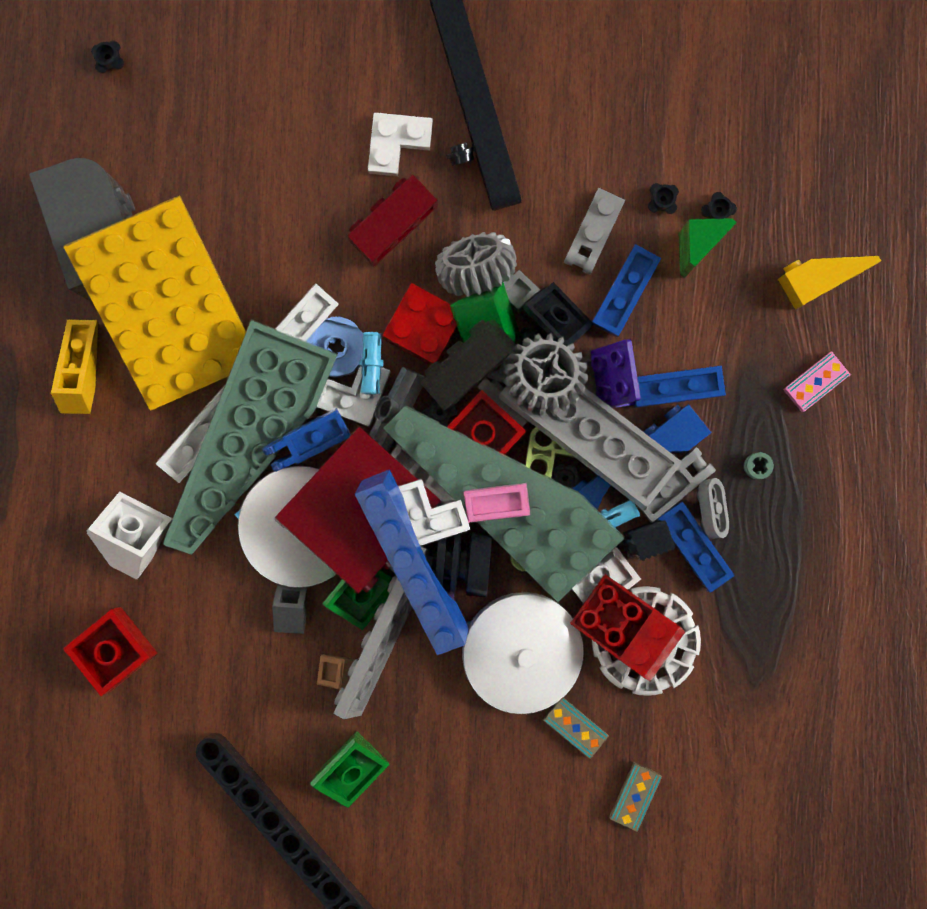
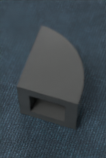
M277 585L272 605L274 632L304 634L307 614V587Z

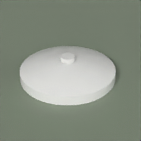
M291 466L266 475L247 494L240 510L238 533L245 556L261 575L280 585L308 587L320 584L336 575L286 528L281 527L275 521V516L319 470L317 468Z
M530 592L507 594L484 606L471 621L466 644L462 647L464 670L476 693L489 705L515 714L538 712L561 700L576 682L583 662L582 637L580 631L570 624L573 620L571 615L554 600Z

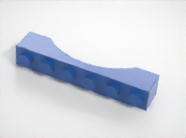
M677 404L664 415L667 419L658 427L654 423L643 431L670 453L688 452L712 433L689 404L682 408ZM597 475L588 483L583 479L572 489L580 492L598 510L603 496L611 485Z
M390 469L362 480L355 492V496L436 654L439 655L464 646L469 626L457 602L445 591L427 562L413 530L404 497Z

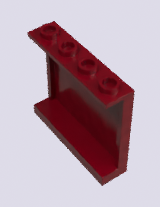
M360 426L275 516V521L281 527L286 528L354 590L355 594H358L361 590L367 593L379 580L375 576L382 567L386 570L391 567L355 496L357 488L362 480L389 469L398 486L418 480ZM424 485L431 509L436 508L441 500Z

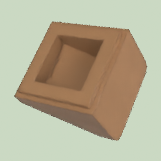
M321 654L317 685L339 690L343 687L346 688L350 679L348 676L349 668L356 659Z

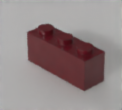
M413 174L408 179L405 177L400 179L392 188L393 193L386 200L384 198L379 199L371 207L370 211L372 213L364 220L362 218L358 219L349 228L351 233L347 236L350 243L373 267L382 261L438 208V200Z

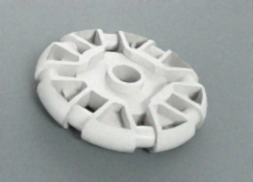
M657 587L631 588L630 591L653 608L656 603L665 606L663 615L674 623L681 621L684 631H686L660 667L665 668L666 676L657 679L655 675L651 682L641 675L637 679L628 676L630 667L619 659L612 661L609 652L592 640L594 657H598L601 664L599 668L604 676L618 688L622 689L625 687L632 690V694L658 695L663 693L662 690L671 686L673 688L677 687L690 675L694 669V666H692L694 659L700 653V630L691 617L693 612L678 596L670 593V595L663 593ZM677 647L685 650L681 661L674 658Z

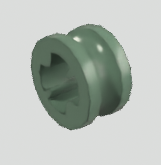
M766 453L751 454L744 462V471L752 479H764L773 472V460ZM755 458L756 461L762 459L765 462L762 466L765 471L762 474L761 471L755 473L752 470L755 467V464L752 462Z

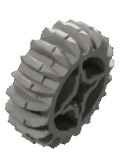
M482 232L479 235L472 234L470 237H461V240L457 242L452 241L451 246L444 247L443 252L437 255L438 260L435 262L437 277L443 289H446L448 293H455L456 296L465 294L469 297L475 293L480 295L484 291L491 292L492 288L501 287L502 282L510 280V275L515 273L517 257L513 245L504 235H496L495 232L486 235L485 232Z
M538 333L535 335L534 342L527 337L522 345L517 344L514 347V354H509L507 358L508 365L505 366L504 373L508 375L505 379L506 386L512 387L509 391L510 397L519 395L517 400L518 406L526 402L529 404L528 412H532L534 407H537L541 416L545 414L546 409H549L554 416L559 408L565 412L569 409L570 403L574 405L578 402V395H582L585 391L583 384H586L588 375L584 373L587 369V363L580 362L582 352L573 353L574 343L566 347L563 345V337L559 338L558 342L553 341V336L550 333L547 335L546 340H543ZM544 356L547 358L540 360L536 359L535 357ZM558 362H560L564 366L566 371L562 370L558 366ZM550 366L549 377H546L545 381L541 383L543 372H546ZM523 373L526 374L527 378L533 381L535 388L531 387L528 384V382L524 378ZM548 389L559 391L556 393H544Z

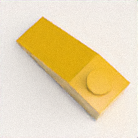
M879 256L810 259L803 264L800 260H797L783 268L785 274L778 281L796 310L881 262Z
M67 320L51 395L60 413H91L96 386L97 320Z

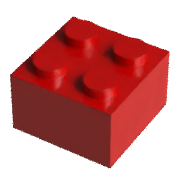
M411 283L382 336L386 342L437 368L458 327L450 303Z
M483 390L447 426L504 455L526 433V430Z
M122 607L108 611L63 648L100 696L113 691L158 654Z

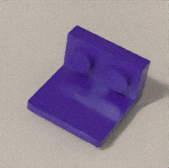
M630 339L622 340L591 350V366L594 371L596 396L611 408L635 405V402L639 401L641 397L632 341Z

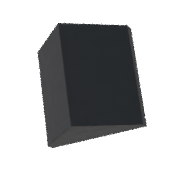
M554 282L529 300L522 307L520 313L532 327L542 332L545 340L547 335L551 333L553 341L558 342V339L563 337V345L566 347L569 344H575L593 326L591 324L592 321Z

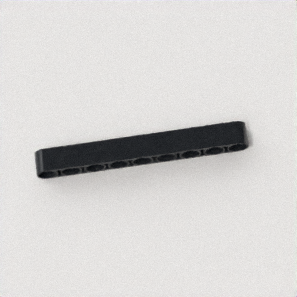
M429 0L471 143L475 148L474 153L491 209L496 211L520 204L522 200L463 0Z
M211 733L200 741L196 748V757L327 909H345L349 905H354L358 909H374L226 737L219 733ZM208 742L215 743L218 746V756H212L207 752L206 744ZM226 766H235L239 771V778H230L226 774ZM246 789L256 790L259 794V800L253 802L247 799ZM265 813H276L280 822L278 824H270L265 818ZM288 835L297 837L300 845L297 847L287 845L285 837ZM310 858L317 860L320 868L317 870L307 868L305 860ZM335 882L340 887V891L331 893L327 891L325 884Z

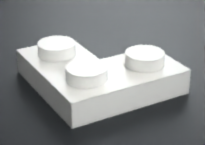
M374 113L368 173L398 177L401 148L430 151L433 118Z
M359 367L352 388L327 379L317 407L328 412L337 408L342 417L370 427L375 415L376 405L382 397L391 371L381 368L380 394L375 395L360 393L362 367Z
M422 479L398 486L404 497L407 512L420 546L470 530L461 500L431 509Z

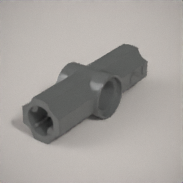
M406 367L401 368L389 395L383 396L378 401L375 408V418L377 420L369 434L389 454L396 441L383 428L404 406L414 409L413 405L427 379Z

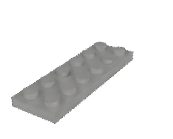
M540 356V357H535V358L541 360V359H545L546 357ZM550 366L546 372H543L541 383L545 381L546 377H549ZM523 373L524 378L528 382V384L531 387L535 388L533 381L527 378L526 374ZM506 386L499 395V399L644 511L683 463L587 388H585L582 395H578L579 400L576 404L570 403L569 409L565 412L559 408L554 416L549 409H546L545 414L541 416L537 407H534L532 412H528L529 404L526 402L518 406L517 400L519 395L510 397L509 391L512 388L511 386ZM548 389L544 391V393L559 392L553 389Z
M421 545L420 547L431 567L433 550ZM396 575L389 583L387 591L390 594L385 604L382 603L375 613L374 620L377 622L372 632L369 631L362 641L361 648H363L359 660H354L349 668L348 676L350 679L346 688H341L335 698L334 704L337 707L333 714L342 719L362 716L412 609V605Z

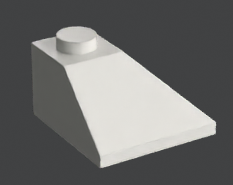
M119 492L89 527L87 534L111 567L138 579L153 559L171 524L172 518Z

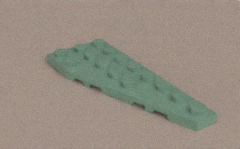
M251 319L163 545L191 555L212 532L216 524L229 512L239 497L247 491L280 451L265 455L262 450L264 446L283 438L284 434L300 427L313 414L336 360L337 353Z
M404 406L383 428L456 501L461 500L465 510V490L526 483L530 515L477 522L557 602L624 539V536L580 492L568 488L554 479L526 467V465L484 444H480L408 406Z

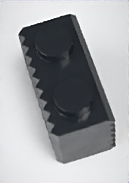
M656 520L653 523L650 522L623 532L625 539L621 541L627 557L630 556L631 558L645 561L646 558L650 559L651 556L656 557L657 554L662 555L663 552L668 553L669 550L674 551L675 544L666 521Z

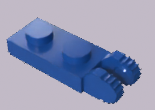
M336 408L284 434L283 438L264 446L262 450L265 455H269L285 446L288 447L291 454L271 464L273 471L277 472L294 463L299 464L348 439L351 434Z

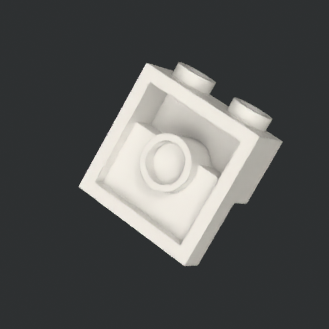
M617 546L572 588L583 604L605 574L627 590L641 580Z

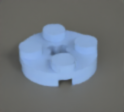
M343 317L327 318L307 339V342L332 351L328 348L329 343L333 344L336 342V339H340L341 345L345 348L343 352H338L329 377L351 375L360 367L359 360L362 359L363 333L349 319Z

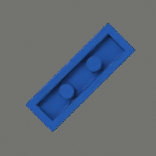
M635 244L591 324L618 338L661 258Z
M722 366L639 376L637 378L641 399L635 402V408L725 396Z
M683 501L677 503L657 519L666 521L675 546L709 593L735 576Z

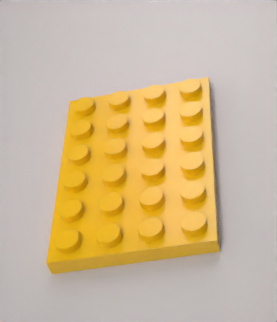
M180 195L68 243L63 247L150 411L229 376L246 330Z

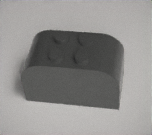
M74 158L30 173L29 176L67 287L81 297L89 299L90 297L63 247L68 243L133 216L132 211L135 210V206L129 193L125 194L121 185L98 163L86 158Z

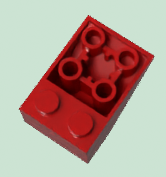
M606 574L570 622L572 626L650 682L686 632L679 625Z

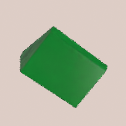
M733 218L689 219L679 232L680 275L685 278L737 222Z
M503 282L501 287H494L491 289V292L484 291L480 295L475 293L450 305L469 359L512 352L519 335V329Z
M381 568L375 575L379 579L367 593L361 590L358 594H355L354 590L341 580L322 604L363 630L375 616L378 607L386 602L390 594L387 591L393 577Z
M356 731L314 775L310 784L316 790L349 808L390 764Z

